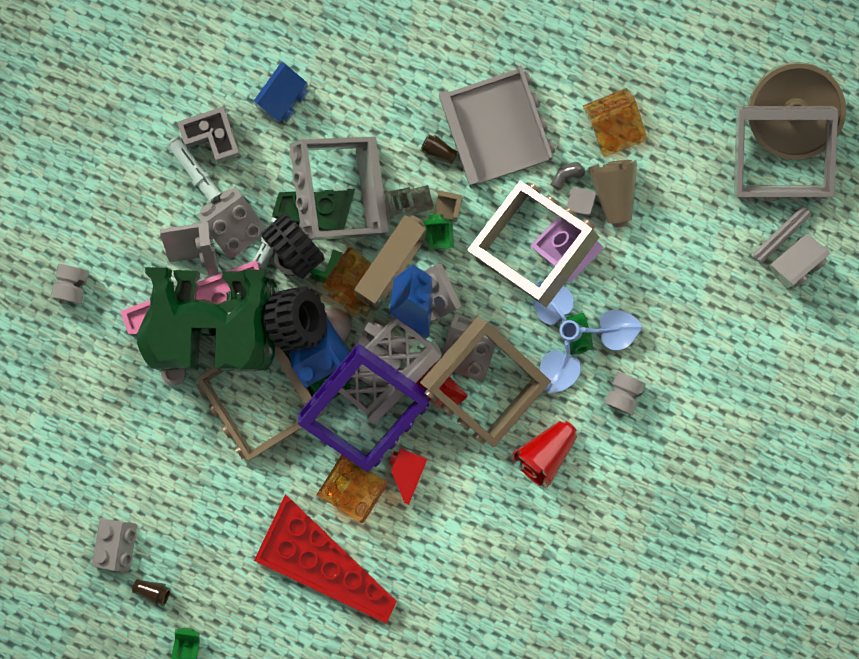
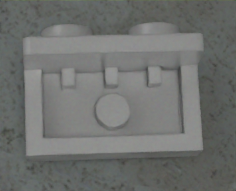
M100 518L92 566L112 571L129 572L137 536V524Z

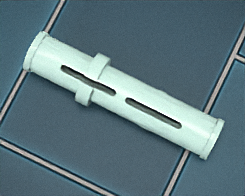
M179 136L171 139L166 146L192 178V184L195 187L198 186L209 203L219 198L222 193L219 192L210 180L208 171L204 172Z

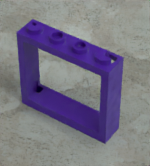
M358 343L298 413V425L366 472H369L373 466L377 467L381 463L388 449L392 450L396 446L401 434L411 429L415 418L419 414L422 415L429 407V397L425 394V389ZM361 365H364L414 400L367 455L315 420Z

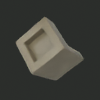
M438 191L434 214H443L444 218L457 222L462 195Z

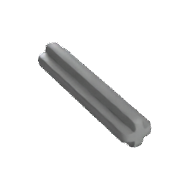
M804 206L798 209L753 253V257L759 263H763L811 216L810 211Z

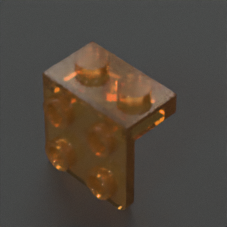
M349 247L341 256L322 287L333 295L331 298L344 306L345 310L355 316L357 313H360L367 317L371 308L357 298L354 289L372 263L355 249Z
M341 454L316 495L337 507L357 522L364 523L385 490L387 482L371 471L366 472Z

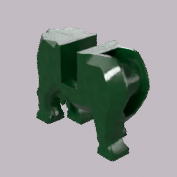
M145 267V274L151 279L153 289L150 297V307L137 332V345L143 359L152 369L161 371L178 369L198 370L200 334L216 336V369L222 371H266L271 366L276 345L274 340L270 339L269 331L266 330L267 324L264 315H266L265 307L268 305V299L273 297L272 294L278 292L275 281L269 279V271L244 269L243 272L222 271V278L229 285L230 291L227 292L225 301L216 303L206 299L196 300L199 288L197 281L200 278V272L173 270V275L177 281L174 291L171 269Z

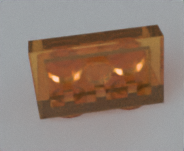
M627 88L583 105V110L592 124L603 157L647 140L636 100Z

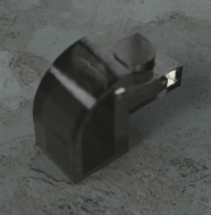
M428 185L413 189L407 187L383 194L389 219H399L405 215L409 216L434 209Z

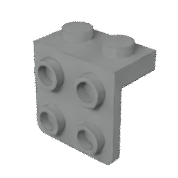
M236 186L233 189L224 191L219 199L205 205L200 210V213L197 214L202 223L208 222L212 237L228 258L235 257L261 238V233L266 229Z
M369 322L356 345L359 343L366 347L384 327L378 323L373 325ZM406 342L391 343L392 354L406 353ZM388 343L377 344L374 347V354H389ZM405 358L392 359V367L398 369ZM364 365L358 368V372L371 371ZM373 376L358 377V380L369 387H373ZM375 376L376 387L389 384L380 376Z

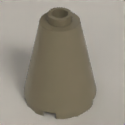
M637 160L611 161L604 164L603 167H599V164L589 166V174L607 222L613 223V227L627 226V222L632 220Z

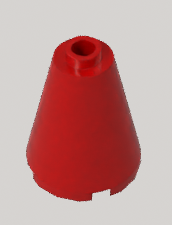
M559 421L515 450L511 458L514 463L519 461L522 464L523 469L520 470L538 486L544 483V488H547L552 483L577 439L575 434L577 430L570 422L566 421L564 423Z

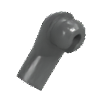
M579 162L562 165L552 180L551 185L561 190L567 178L583 177L585 168Z

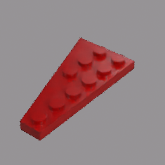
M285 494L254 561L387 624L397 600Z

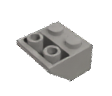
M807 233L767 267L785 288L791 286L796 288L809 278L807 275L809 271L813 273L823 267L828 262L826 257L831 253Z

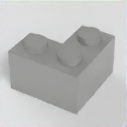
M224 107L177 122L184 145L188 149L210 142L218 164L241 156Z

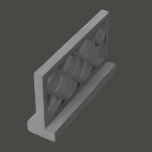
M395 317L365 347L374 353V347L377 344L388 343L389 354L376 356L382 360L389 359V365L391 366L392 359L406 358L407 365L403 369L396 370L415 383L441 358L440 347L433 341H428ZM399 324L405 329V337L391 338V330ZM419 341L425 346L420 352L409 353V342ZM406 342V353L392 354L391 343ZM357 370L351 377H355L356 388L345 389L342 387L339 393L367 414L368 419L376 424L400 400L404 393L390 383L387 386L376 387L375 376H378L372 371L358 372ZM373 376V387H358V377ZM373 392L374 399L367 406L359 400V393Z

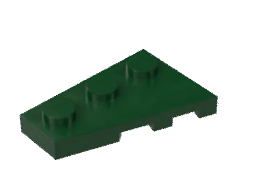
M355 189L314 192L319 230L345 229ZM296 191L278 193L272 213L273 218H279L284 213L289 215L296 224H300L299 212L296 206Z

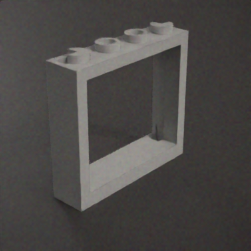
M737 106L734 193L736 197L747 199L748 201H753L755 197H764V200L777 201L779 197H788L792 201H801L803 197H813V200L817 201L827 199V197H834L838 109L835 106ZM745 120H826L823 185H743Z
M376 137L302 139L289 144V156L293 167V183L295 184L297 197L296 206L300 219L299 227L312 241L371 237L389 233ZM356 149L366 228L319 231L309 150Z

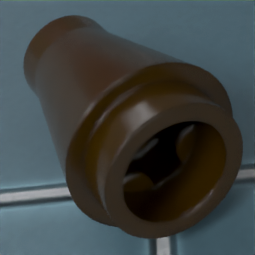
M430 134L427 135L420 149L424 156L450 164L453 163L458 151L451 148L437 135L432 136Z
M137 579L133 585L132 593L139 595L158 607L159 605L165 606L167 603L170 588L166 587L164 583Z

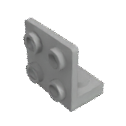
M208 222L160 230V236L169 262L200 258L202 267L206 266L209 276L218 274L217 253Z
M442 263L425 270L432 277V322L462 306Z
M454 314L441 358L474 319ZM492 326L500 333L501 328ZM484 336L453 372L484 381L496 345Z

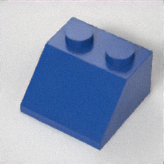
M281 62L253 102L257 109L277 123L281 124L283 120L288 122L295 112L292 109L297 101L301 103L309 92L306 89L308 83L284 62Z
M413 264L394 278L389 314L424 338H428L433 309L432 277Z
M326 318L328 323L327 328H325L326 335L322 337L323 341L312 348L290 351L292 369L305 388L334 372L350 353L328 318Z

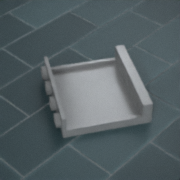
M522 65L518 66L516 70L460 89L439 93V99L469 187L538 165L553 158L552 153H555V148L552 140H547L544 131L548 130L544 117H539L536 108L540 107L536 93L531 94L528 85H531L532 81L528 70L523 71Z

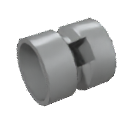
M58 264L55 275L58 282L53 284L50 297L82 304L84 295L82 286L87 283L89 271Z
M617 372L612 383L615 388L614 390H609L604 404L633 415L638 404L636 397H641L646 383L624 373Z

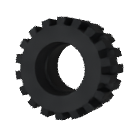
M283 213L261 233L265 242L291 271L301 279L306 277L325 260L320 249L287 214Z
M300 286L272 294L273 297L268 299V305L265 307L266 315L264 317L271 340H274V344L277 347H280L283 351L290 352L312 348L323 341L322 337H325V328L328 325L326 322L327 312L325 313V305L321 302V297L315 294V290L309 289L307 286Z

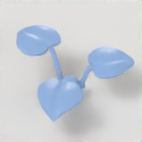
M538 282L536 286L539 288L543 282ZM564 286L547 308L534 300L536 313L544 323L554 325L560 318L562 319L560 334L565 339V354L554 350L547 353L541 361L540 371L551 380L546 387V391L548 393L563 391L572 386L579 378L581 363L577 358L569 357L570 342L577 341L582 333H602L601 340L606 347L611 350H622L632 344L642 330V324L627 312L610 310L600 317L599 322L602 329L581 327L578 323L567 320L564 316L569 314L574 307V297Z

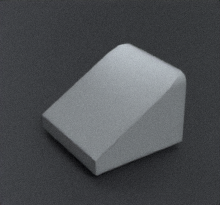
M572 187L567 207L577 214L589 217L597 192Z

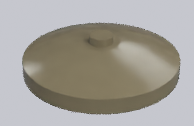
M804 62L786 63L767 72L753 88L748 102V106H835L838 109L837 137L843 128L846 117L845 97L837 81L822 68ZM748 120L754 137L763 148L775 156L790 160L811 158L825 151L826 120Z

